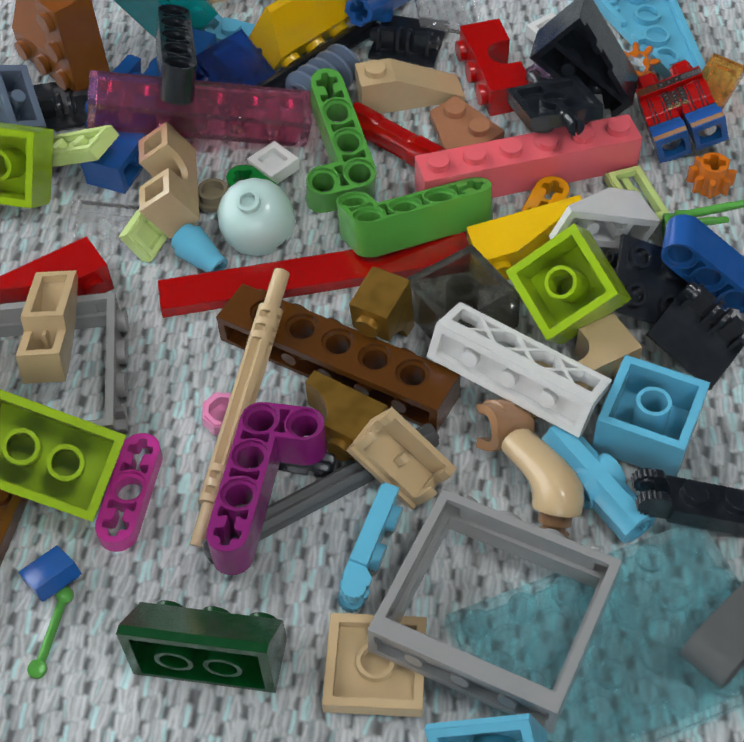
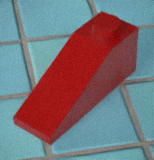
M86 236L1 275L0 304L25 302L36 272L77 270V296L107 293L113 290L114 286L108 265Z

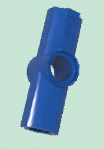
M348 0L345 6V13L349 16L351 24L363 27L372 21L389 22L392 20L394 10L411 0Z

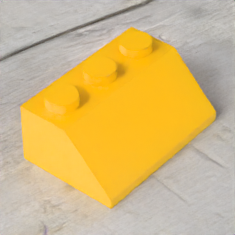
M277 0L264 9L246 42L272 74L281 67L285 68L300 59V55L306 51L310 53L325 44L324 40L328 37L334 38L348 30L349 26L347 23L350 18L345 13V6L348 0Z

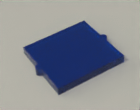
M242 29L196 55L197 65L207 76L208 84L214 85L226 102L231 101L276 73L263 57L262 49L256 48Z

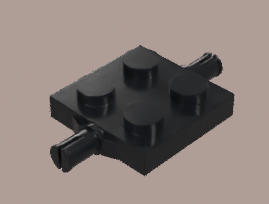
M531 70L526 75L528 84L507 88V103L531 133H548L554 128L563 126L568 129L571 135L575 136V132L577 135H580L584 130V125L590 121L603 119V104L577 75L547 79L542 77L538 70H534V73Z

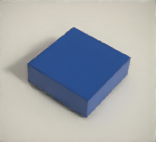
M58 545L18 572L25 584L42 602L49 599L82 574L76 563Z

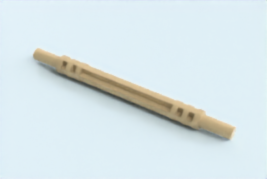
M281 268L274 269L264 303L259 304L198 499L201 508L189 545L202 548L201 542L206 539L207 527L241 414L249 405L256 403L283 310L280 306L290 276L288 271Z

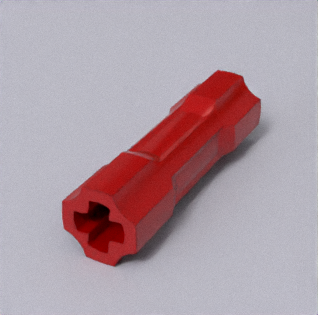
M358 101L353 104L366 141H370L403 159L414 168L416 155L447 150L421 135H416L390 121L384 115Z

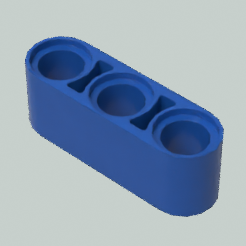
M684 214L670 218L666 225L661 250V259L664 264L687 282L694 281L698 286L703 283L705 285L704 288L717 298L714 302L715 304L719 300L724 301L721 307L722 310H727V308L740 310L739 313L744 314V256L694 216Z

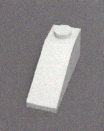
M609 187L568 205L548 237L551 240L575 223L590 231L599 247L619 249L621 234L647 241L661 221L638 191Z

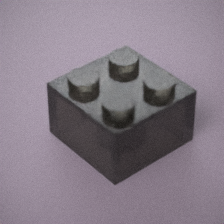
M472 244L406 278L411 283L414 321L430 339H432L436 323L459 302L512 329L519 325L521 298L519 293ZM461 319L458 321V323L468 328H476Z

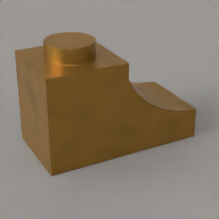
M372 266L349 303L353 327L367 337H379L389 342L396 333L408 337L415 326L410 280Z
M314 370L305 381L307 402L309 406L320 412L325 419L327 451L333 453L335 458L340 461H347L348 459L355 461L346 450L370 419L388 410L387 405Z

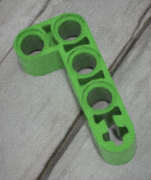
M322 68L317 70L311 77L310 103L331 163L315 167L308 173L306 178V202L308 207L314 212L326 213L337 210V197L347 192H365L373 198L377 172L343 77L334 69ZM360 180L363 183H356L354 181ZM319 189H326V190H329V191H327V192H321V191H318V190H319Z
M480 177L466 178L379 203L369 194L360 191L347 192L336 199L340 236L357 255L362 257L385 255L465 232L468 226L493 220L492 183L490 180Z

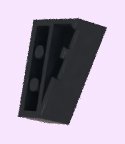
M574 0L537 31L529 58L555 79L577 75L593 94H602L604 108L610 109L611 117L619 115L633 105L639 76L594 0Z

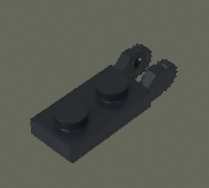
M639 468L638 471L635 470V473L632 474L631 482L633 489L640 491V495L636 496L637 499H635L637 511H640V514H649L651 517L666 519L669 523L744 536V490L670 476L660 469Z

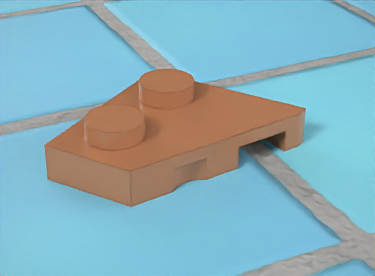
M456 95L430 111V122L434 131L438 134L440 146L445 149L504 138L505 131Z

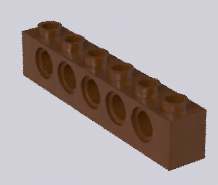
M242 283L216 316L222 341L245 350L260 303H264L267 294L266 290L255 289ZM282 300L280 308L283 310L268 361L308 378L314 370L387 405L388 409L393 407L405 420L419 426L426 423L432 424L438 432L460 396L461 375L439 363L418 356L407 348L396 347L379 340L377 337H367L359 331L343 325L334 318L323 317L307 310L300 304H292Z

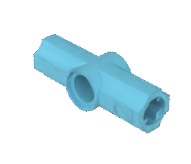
M555 425L549 428L541 440L553 448L579 476L584 486L585 504L583 508H592L623 544L632 542L645 534L654 525L656 517H651L649 514H640V511H637L635 502L637 495L626 484L625 473L617 460L607 453L599 455L582 435L578 438Z

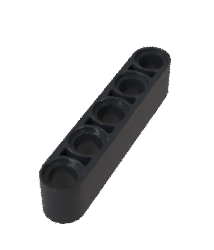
M161 5L158 7L156 30L160 98L169 104L188 105L194 102L197 58L190 11L179 5Z

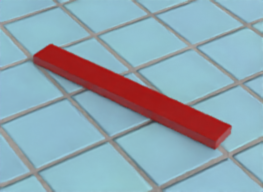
M461 232L377 257H362L351 249L158 280L160 307L163 318L221 309L227 304L242 283L255 289L268 291L273 271L276 268L284 269L290 273L283 298L360 286L372 266L407 279L473 268V257L465 232Z

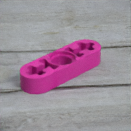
M138 433L127 438L124 441L95 523L98 539L101 545L109 551H124L130 548L138 539L163 460L159 441L151 434ZM147 448L149 454L143 455L139 465L140 472L136 470L137 462L134 454H140L142 449ZM136 484L142 487L141 493L134 499L124 500L118 497L120 490L127 485ZM118 510L124 512L122 520L126 530H119L116 536H111L109 529L116 528L120 518Z

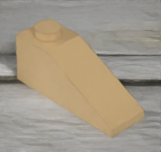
M391 58L355 63L358 102L380 114L440 105L455 95L465 101L464 92L458 76L455 74Z

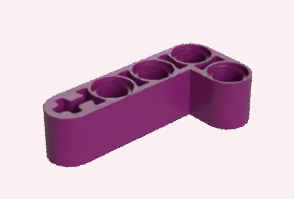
M257 402L249 405L241 414L206 532V539L214 566L220 573L238 575L245 572L253 563L280 462L313 465L325 457L327 453L325 423L322 414L316 409L270 402ZM240 504H247L246 506H243V507H236V506H238V505H240ZM232 533L236 534L237 539H236V538H235V539L233 538V534H232Z

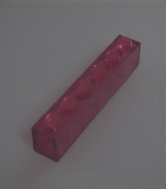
M90 70L87 129L112 125L117 132L149 134L167 121L180 135L187 138L268 145L276 141L281 146H307L312 125L310 91L196 80L194 102L188 105H173L161 100L157 76Z

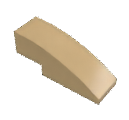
M77 270L36 272L20 317L24 332L16 353V360L22 384L66 382L76 322Z

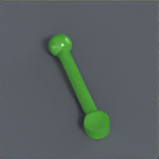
M68 586L55 594L57 604L37 659L32 660L27 667V672L33 679H40L47 673L46 660L66 604L70 603L74 598V592Z

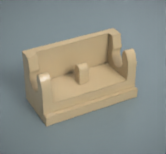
M393 407L370 419L346 450L380 483L384 484L386 482L399 487L398 499L412 510L417 505L432 499L438 493L434 489L435 486L450 478L457 469Z

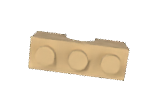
M166 121L138 141L139 164L153 177L139 187V212L171 239L185 224L190 223L194 225L199 221L200 214L196 149Z
M612 313L578 329L575 353L581 359L577 362L612 379V382H614L624 356L628 355L640 359L643 347L618 317ZM535 361V363L543 367L552 368V366L542 361ZM574 381V383L589 391L594 389L581 381ZM532 413L533 420L538 418V416Z

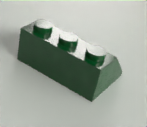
M161 600L156 604L140 602L118 625L116 632L133 674L276 693L287 641L283 620L276 619L268 613L233 614L216 606H207L203 610L186 608L168 600Z

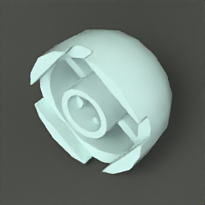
M249 178L240 180L226 191L220 200L217 210L219 229L227 243L239 253L252 256L267 255L278 251L277 247L285 239L288 242L291 238L296 223L291 201L280 186L267 179Z

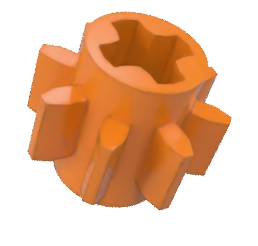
M633 42V51L629 53L624 51L630 63L634 57L638 59L643 56L645 57L642 63L646 68L643 72L636 70L638 76L641 77L649 73L655 74L652 72L653 66L660 64L661 60L652 59L650 56L654 47L650 45L642 52L640 51L639 43Z
M716 152L706 153L702 157L696 156L693 166H689L686 178L687 182L694 183L692 192L706 196L708 199L720 193L727 196L730 186L734 185L737 170L728 169L731 160Z

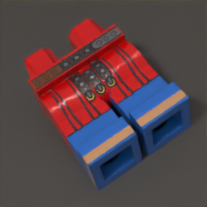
M687 60L673 64L669 69L671 77L658 81L656 74L652 73L637 79L638 89L635 91L640 111L660 163L691 154L689 135L696 151L729 140L726 117L721 107L717 106L709 86L703 78L700 67L693 68ZM716 126V131L713 134L705 137L699 136V131ZM677 139L681 140L680 144L674 149L666 150L662 147V145Z

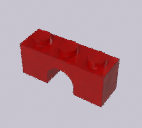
M499 18L460 26V39L455 42L457 59L459 62H465L468 83L475 84L477 102L479 106L485 105L489 116L514 112L507 103V88L528 84L526 81L527 72L522 62L508 63L510 39Z

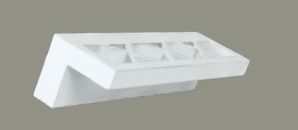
M459 302L436 323L426 356L578 438L585 431L596 404L608 391L612 379L462 302ZM461 319L476 328H468L458 323V321ZM496 341L506 342L513 347H504ZM535 361H542L552 366V368L543 367L535 363ZM574 381H581L594 389L589 391L574 383Z

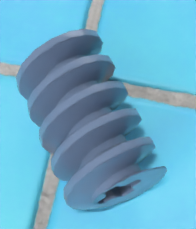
M332 44L315 58H311L306 64L301 65L296 71L291 72L286 78L285 87L292 105L305 115L313 113L310 103L311 77L317 70L322 68H330L339 72L343 77L346 88L350 87L353 80L356 81L355 63H360L356 55L344 45Z

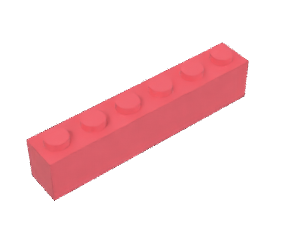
M626 114L590 121L584 125L583 132L580 135H577L575 132V136L571 135L566 127L554 128L548 133L534 132L416 155L415 188L419 192L466 178L480 177L490 180L492 183V198L533 190L540 179L548 176L560 177L567 183L604 176L605 173L637 166L643 138L631 116Z

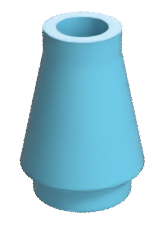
M190 223L185 224L174 234L171 240V247L175 250V255L205 272L224 270L227 267L228 260L219 252L201 226H194Z

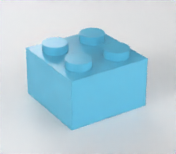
M625 355L598 416L592 447L601 454H610L613 458L641 468L660 469L666 475L677 477L701 415L710 382Z

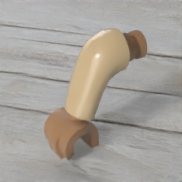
M488 399L478 403L476 408L479 414L486 415L490 420L492 437L477 438L476 447L484 451H503L530 483L533 496L532 507L539 511L538 521L543 524L540 528L555 529L569 539L570 534L565 531V528L571 527L573 518L582 515L585 501L584 486L577 473L553 448L534 434V420L531 412L506 399Z

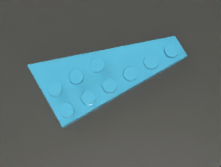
M594 0L605 19L632 47L633 42L639 43L640 51L642 52L650 45L654 47L650 56L652 59L661 60V63L654 65L653 68L663 79L671 77L669 69L673 64L687 60L693 68L700 67L703 78L708 84L710 73L677 0Z

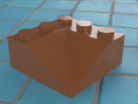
M16 0L12 24L16 38L14 46L18 55L24 61L28 59L32 61L42 75L48 74L64 91L69 88L74 92L82 91L99 81L102 83L108 77L110 70L92 0Z

